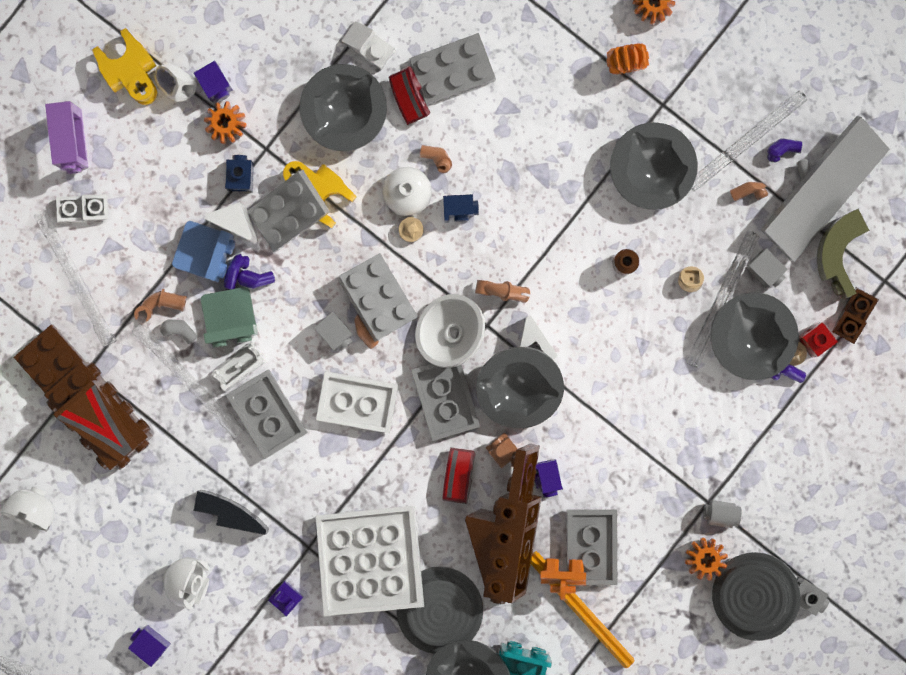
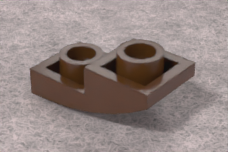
M855 287L856 294L849 297L832 330L833 333L853 344L857 341L867 324L866 320L879 301L878 298L858 287Z

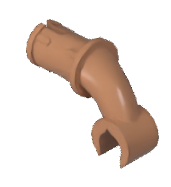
M477 280L475 294L494 295L500 297L503 301L510 299L526 303L529 300V296L521 294H530L528 287L512 285L509 281L494 283Z
M162 289V291L147 297L135 310L134 317L137 320L139 312L145 310L147 322L153 315L152 310L157 306L158 308L164 306L183 312L187 296L165 292V289Z

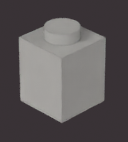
M767 248L763 249L745 266L765 288H769L772 285L777 287L786 278L783 274L788 270Z
M331 312L314 327L334 351L338 348L342 351L353 342L350 338L354 334L335 312Z

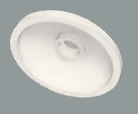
M448 294L435 299L424 309L417 322L415 338L419 352L428 362L438 367L451 368L465 363L477 352L483 341L485 333L484 316L478 305L463 295ZM460 332L458 338L455 339L456 334Z

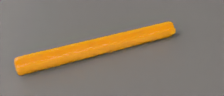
M535 551L532 554L531 565L541 575L545 559L538 551ZM566 593L565 600L563 601L624 668H629L635 661L631 654L576 594Z

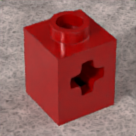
M823 322L815 323L799 335V342L805 346L806 351L811 357H819L838 342Z

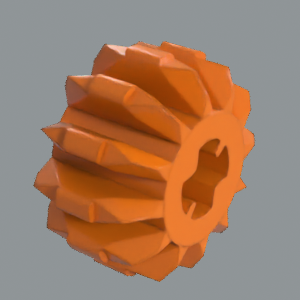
M633 0L632 2L638 6L634 10L635 14L643 13L641 21H645L647 17H650V24L655 23L656 17L661 23L664 22L665 15L671 16L673 12L670 8L675 6V1L658 0L657 7H654L655 4L651 6L649 4L650 0Z
M640 43L612 48L607 52V67H609L610 73L617 75L643 70L649 66V53L646 45Z
M229 101L225 102L224 108H222L219 102L215 103L217 111L214 112L210 108L207 110L212 118H204L205 123L211 124L205 128V131L212 133L211 139L214 141L220 137L221 144L226 143L227 137H229L232 143L236 142L233 135L237 134L239 137H242L243 133L239 128L247 127V124L241 121L246 117L245 114L238 113L240 109L238 105L231 108ZM223 118H227L229 120L227 128H224L223 125H221L223 124Z
M704 537L700 538L701 546L693 541L691 545L695 550L687 549L685 552L692 556V558L685 560V564L692 565L688 571L691 574L697 572L696 577L700 580L704 574L707 580H712V572L719 577L721 572L718 570V567H727L725 563L721 562V560L728 558L726 553H720L724 546L722 544L715 546L716 540L713 538L709 540L708 544ZM705 553L711 557L707 561L708 564L701 561L705 557Z

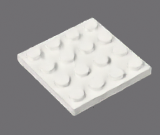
M415 506L316 516L324 616L424 607Z

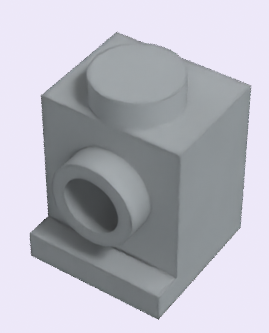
M798 577L797 581L801 594L800 607L815 616L818 612L823 613L829 605V600H827L829 594L805 579ZM814 594L815 599L812 603H809L808 597Z

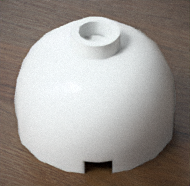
M400 167L391 172L385 179L383 198L388 208L395 214L405 217L415 216L430 203L432 196L431 183L427 176L419 169Z
M32 487L30 491L19 490L14 492L6 501L1 513L24 525L25 523L33 526V529L48 532L54 516V507L51 501L44 497L45 491Z
M186 557L175 561L164 572V591L167 598L173 604L190 610L194 609L192 607L193 604H200L209 585V578L205 579V570L209 571L207 562Z

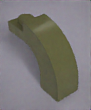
M859 209L853 210L834 221L824 232L817 249V269L821 281L831 278L833 281L831 286L837 296H841L842 299L856 294L843 266L844 250L853 239L870 231Z

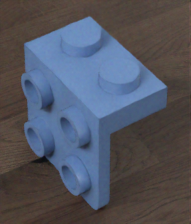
M193 221L186 222L172 262L173 267L219 283L220 278L223 279L227 270L225 262L228 254L231 255L235 247L234 235Z

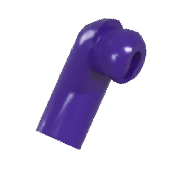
M243 270L239 272L237 281L241 286L255 289L275 283V276L272 271L258 274L249 270Z
M788 365L780 373L770 377L774 380H779L780 375L783 374L798 383H802L806 378V373L793 365Z

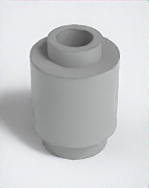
M711 500L709 505L705 504L703 519H707L708 525L727 528L740 525L742 509L736 506L735 503Z

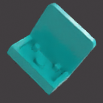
M509 640L507 644L501 643L499 655L507 665L510 675H546L547 667L551 668L552 666L551 657L549 654H546L545 649L532 647L529 650L522 648L521 643Z

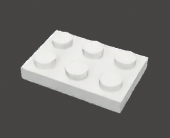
M325 371L316 420L390 433L399 384Z

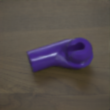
M778 139L769 146L767 159L770 162L776 163L780 161V156L786 152L800 154L802 141Z
M242 254L234 256L226 270L223 283L225 288L235 289L240 268L247 269L249 267L250 259L248 256H242Z

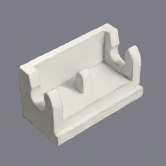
M251 341L212 371V375L220 382V386L224 391H229L267 360Z

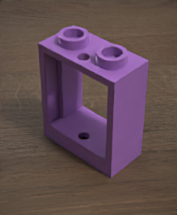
M71 101L45 104L52 165L60 168L61 171H66L67 174L81 173L82 168H88L82 109Z

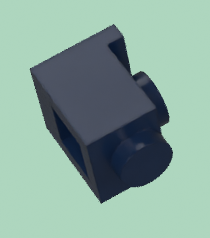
M232 155V159H226L225 189L227 191L253 192L254 162L247 160L246 155ZM242 168V175L235 176V169Z
M473 194L443 196L444 223H449V218H454L455 222L469 221V217L479 215L478 200H473Z

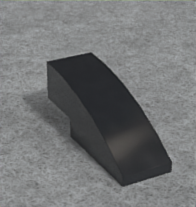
M202 489L197 491L193 511L218 515L216 526L262 535L268 533L269 527L246 507L217 493Z

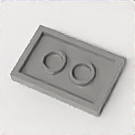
M479 33L409 58L414 74L422 87L420 90L427 106L496 81Z
M304 170L295 173L247 211L273 252L282 249L330 213Z
M380 253L337 277L374 342L418 317Z
M431 363L411 369L432 441L480 427L462 365L443 368Z
M269 369L226 395L264 459L308 433Z
M567 509V572H569V560H582L584 572H586V585H617V509Z

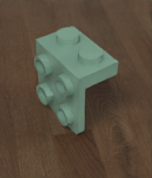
M241 287L205 294L201 297L207 333L203 334L205 344H212L213 348L227 346V341L237 339V343L252 341V336L258 335L249 288Z

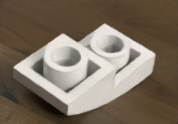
M107 194L56 197L57 223L108 220Z

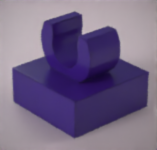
M285 580L268 601L287 617L304 596Z

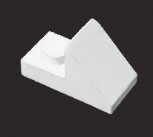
M356 21L341 40L342 43L380 70L383 69L396 51L394 47L378 37L373 29Z
M532 316L526 317L519 347H528L536 342L538 346L534 349L546 353L553 360L557 358V353Z

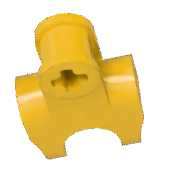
M127 28L120 31L126 43V51L122 57L110 59L98 46L92 49L99 71L114 93L125 87L130 96L141 105H149L156 100L158 91L147 72L157 65L146 48L133 37ZM143 86L145 87L146 92L144 95L141 94L140 88Z
M299 161L289 162L283 170L285 181L293 176L291 174L292 170H304L324 202L326 198L333 194H339L352 203L357 198L345 185L341 177L324 164L315 173ZM328 215L319 220L331 229L336 225V222Z

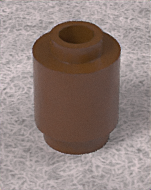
M631 249L619 251L613 257V269L620 275L633 273L639 266L637 253ZM624 257H628L630 259V266H625L623 264L622 260Z

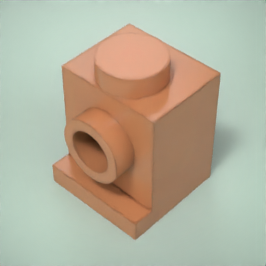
M503 433L485 447L500 468L511 462L512 454L517 449L506 433Z

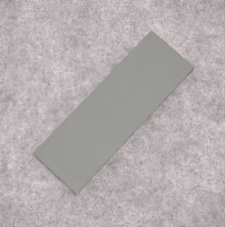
M856 116L760 230L789 260L795 262L890 150L889 147L862 117Z

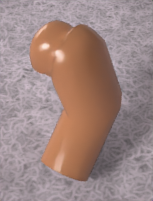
M421 146L420 157L433 159L439 172L447 173L452 168V161L443 148Z
M746 182L730 190L734 201L753 193L757 200L768 196V191L765 189L767 186L761 182Z
M357 314L354 319L357 335L372 349L379 343V340L374 342L360 316Z

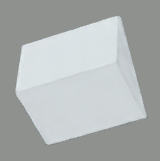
M241 202L207 213L204 217L208 222L253 244H256L258 241L247 208Z

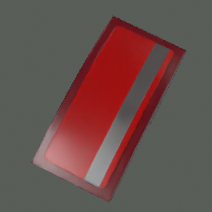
M410 66L388 77L393 95L407 125L423 119L431 113L419 92L422 87Z
M450 447L444 480L443 501L468 503L472 484L471 474L476 456L475 451Z

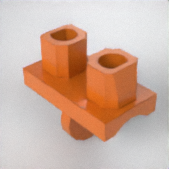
M546 558L540 575L541 584H559L551 585L550 593H560V600H565L566 593L576 594V586L566 585L586 586V572H584L583 561L569 560V572L559 571V559Z

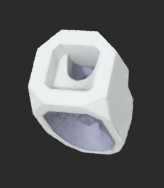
M165 63L156 68L154 74L155 81L167 97L175 102L187 101L194 95L198 84L191 75L184 72L179 66Z

